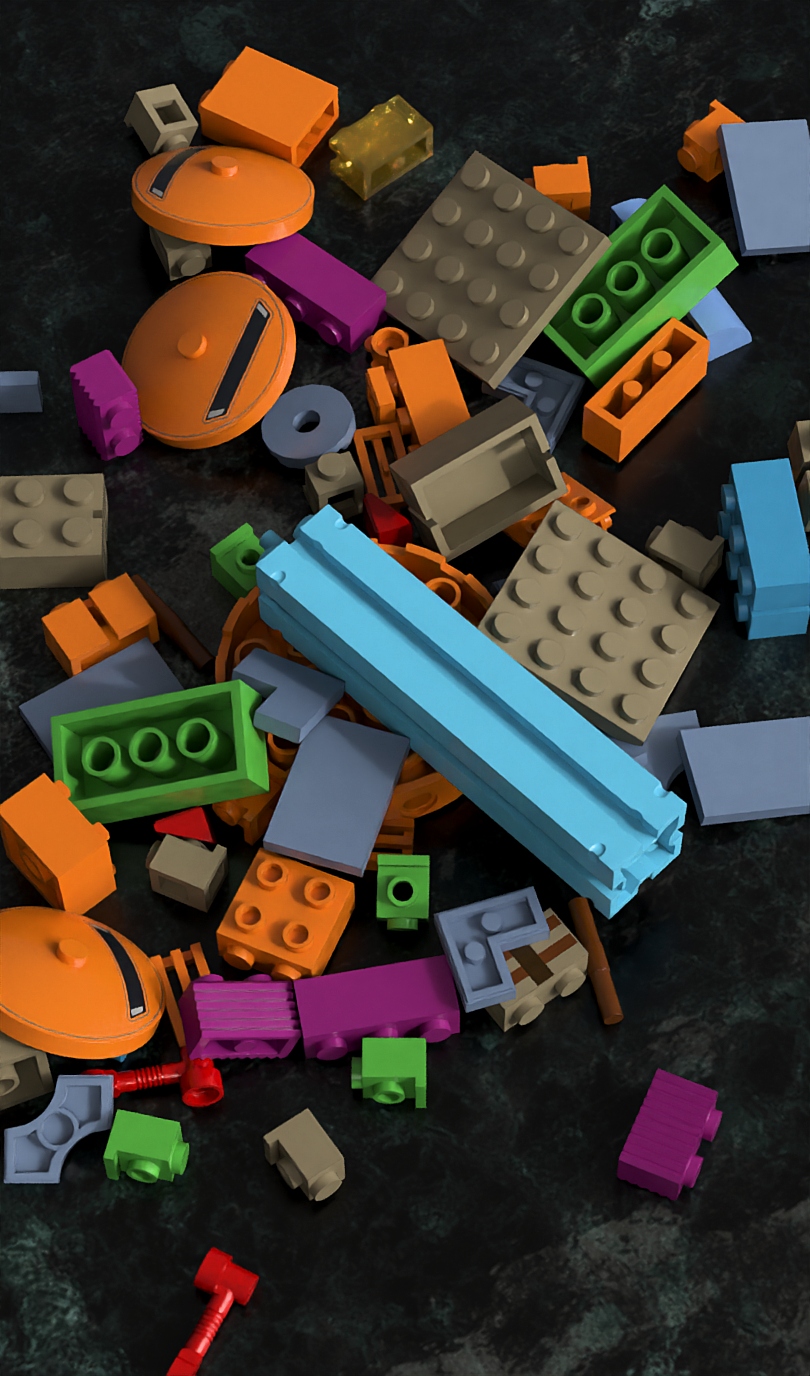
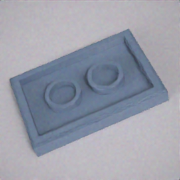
M806 119L721 124L716 133L741 256L810 252V135Z
M145 637L20 705L19 710L20 715L53 762L50 717L182 691L184 688L150 640Z
M325 715L300 744L264 836V849L362 877L409 753L410 738Z
M810 716L679 730L676 741L701 826L810 813Z

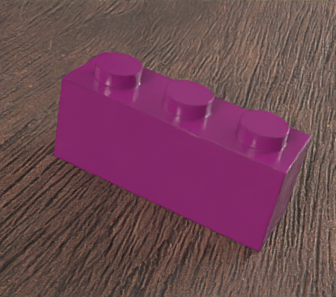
M297 232L279 240L256 244L245 255L246 275H250L267 285L284 303L293 320L303 321L315 329L322 339L330 345H338L352 354L387 320V313L384 311L387 305L386 291Z
M446 955L293 981L296 1010H298L297 1016L300 1020L299 1027L302 1029L301 1038L305 1059L316 1057L325 1061L339 1059L345 1056L347 1052L362 1050V1038H426V1042L433 1043L445 1040L451 1034L460 1033V1009L453 975Z

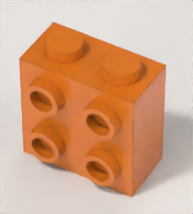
M260 847L216 932L219 955L228 964L237 969L248 971L253 968L270 975L274 981H291L292 989H294L293 981L322 976L356 907L354 883Z

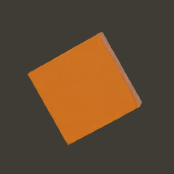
M383 365L367 369V373H365L366 399L375 425L396 422V403Z

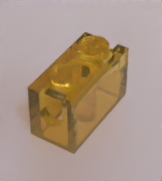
M396 95L386 103L376 105L366 116L349 127L341 128L329 139V147L337 154V157L330 161V169L365 201L433 155V126L400 95Z

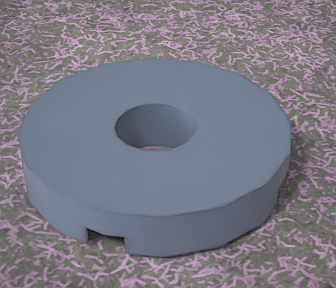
M311 384L297 387L281 395L265 414L261 424L262 439L269 453L276 457L279 463L288 468L304 469V466L314 463L323 454L338 452L341 448L344 451L351 444L356 431L355 414L344 394L330 386ZM319 422V425L310 432H298L306 423Z

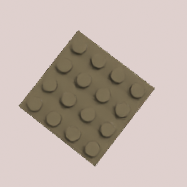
M475 150L370 281L386 291L387 305L384 311L388 316L425 342L442 338L449 359L495 390L612 243L605 234Z
M556 499L478 624L477 629L587 721L619 741L641 746L719 608L720 603Z

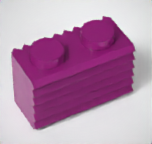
M103 350L71 366L70 378L78 426L82 427L83 433L87 434L88 440L92 441V446L96 447L97 453L101 454V460L108 461L116 456H124L132 452L144 441L142 437V422L140 421L141 416L139 415L141 412L139 411L140 406L138 405L139 400L136 393L137 388L110 350Z
M209 974L191 981L178 1001L188 1058L191 1060L196 1058L201 1060L210 1058L213 1060L219 1057L222 1060L229 1057L232 1060L237 1057L240 1059L246 1057L250 1059L256 1057L260 1059L279 1057L282 1059L287 1057L300 1039L302 1031L299 1028L300 1020L297 1018L298 1010L295 1009L296 1001L293 999L292 982L273 981L272 977L266 974L253 975L243 981H223L222 976Z
M658 1068L623 1151L620 1154L617 1177L620 1180H627L630 1184H637L640 1188H647L650 1192H657L660 1196H667L670 1200H677L683 1185L693 1188L704 1159L696 1155L702 1139L712 1142L722 1118L723 1112L715 1109L718 1092Z

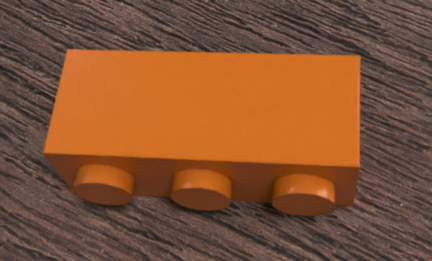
M672 317L584 405L582 439L617 463H620L706 375L710 341Z
M442 338L388 351V370L385 371L393 397L396 398L399 407L396 408V422H398L401 436L408 435L411 446L407 447L408 454L471 418Z

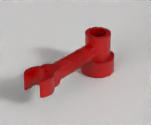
M186 1046L180 1050L181 1061L121 1072H116L112 1069H91L79 1074L114 1075V1098H117L120 1093L175 1083L180 1084L182 1101L192 1107L214 1104L224 1095L221 1073L218 1069L214 1068L213 1060L210 1058L191 1060L188 1058Z
M212 1247L206 1255L193 1283L194 1287L212 1295L205 1307L206 1310L203 1311L201 1319L198 1320L196 1328L193 1329V1333H191L185 1346L180 1350L166 1376L196 1375L203 1357L211 1344L210 1342L213 1341L215 1333L220 1328V1324L226 1317L233 1302L236 1301L245 1306L258 1283V1275L232 1262L233 1256L215 1247Z

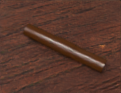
M139 574L130 577L155 612L157 624L163 632L177 644L202 673L210 671L215 666L216 658Z
M574 898L567 905L578 941L588 952L587 974L591 980L603 1022L607 1025L618 1023L624 1016L587 898Z

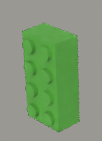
M666 185L658 189L608 237L612 245L542 330L543 335L598 391L672 317L681 320L739 265L724 241Z
M240 679L52 716L50 718L55 782L61 780L70 789L71 796L68 799L92 825L97 822L107 824L270 793L265 731L253 726L255 711L262 704V695Z

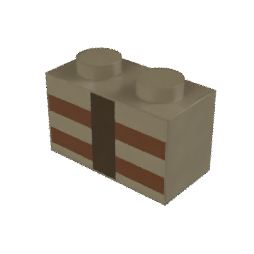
M551 908L543 912L550 930L549 939L503 952L516 988V999L488 1006L485 1009L504 1032L517 1023L525 1025L531 1022L542 1012L544 1004L559 994L562 997L570 995L586 979L588 952Z

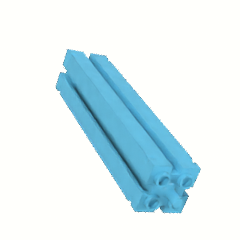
M329 504L317 514L308 515L299 522L293 533L295 541L291 544H288L273 530H268L263 534L259 545L265 551L255 565L257 587L260 588V596L258 597L260 619L273 630H279L282 633V637L324 674L345 681L344 691L391 732L410 738V748L582 897L590 898L594 903V907L608 919L612 918L638 893L639 885L647 877L653 879L680 854L683 833L678 829L684 825L687 804L672 791L664 790L661 782L352 523H345L342 515Z

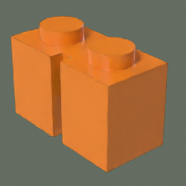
M127 573L113 580L100 582L88 593L89 598L82 602L78 598L70 603L59 604L48 615L41 618L46 644L69 678L145 637L152 644L160 640L156 614Z

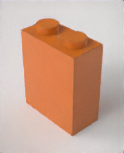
M246 46L236 60L228 62L223 71L222 78L214 88L207 90L200 99L198 113L201 119L202 135L225 146L241 147L268 153L300 168L339 117L338 87Z

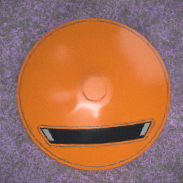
M193 146L158 154L141 164L132 178L131 202L135 212L143 221L168 235L209 245L244 246L279 240L302 229L312 217L315 190L312 181L301 169L284 159L268 153L233 146Z
M218 271L202 274L178 284L161 296L146 311L134 328L124 351L121 367L137 388L136 393L138 394L137 399L139 400L138 405L141 412L139 414L141 416L140 421L142 422L141 427L162 443L182 449L208 448L225 443L241 435L255 425L271 409L284 390L295 360V328L288 309L279 297L267 285L250 275L232 271Z
M37 906L12 907L0 910V1031L35 1049L78 1059H105L125 1055L142 1047L151 1039L165 1009L166 991L161 975L155 965L133 942L98 921L69 911Z

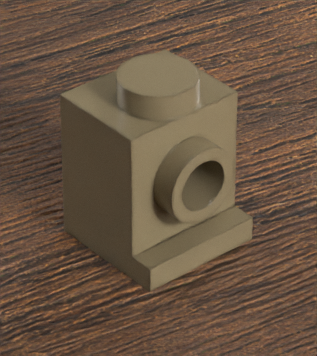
M174 84L136 92L124 119L127 127H134L150 156L189 147L199 125Z
M349 451L341 454L328 452L323 454L314 463L304 466L306 485H303V492L314 515L328 504V498L344 492L348 499L331 504L330 506L342 515L343 520L363 513L364 482Z
M669 519L664 527L659 525L655 527L646 542L645 551L649 553V559L702 592L721 566L725 539L716 535L710 541L698 530L689 526L683 527Z
M166 834L163 841L156 840L146 859V868L149 869L152 890L207 913L229 873L226 847L217 844L214 851L211 852L204 844L197 840H181Z
M308 1108L263 1136L266 1159L271 1165L276 1163L281 1176L291 1189L294 1190L300 1186L309 1200L314 1198L316 1201H320L332 1195L340 1187L341 1180L345 1178L344 1157Z

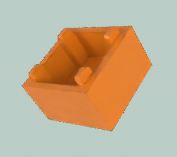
M43 773L0 804V831L6 855L53 908L83 915L117 889L114 877L116 868L111 861L107 842L110 838L109 832L100 822L92 825L68 799L71 796L70 789L61 780L53 783Z

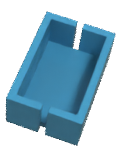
M789 458L731 464L728 484L721 485L723 511H718L717 521L719 536L728 540L730 551L726 552L725 556L727 576L729 581H737L739 591L734 593L737 622L745 621L748 640L805 634L810 615V554Z

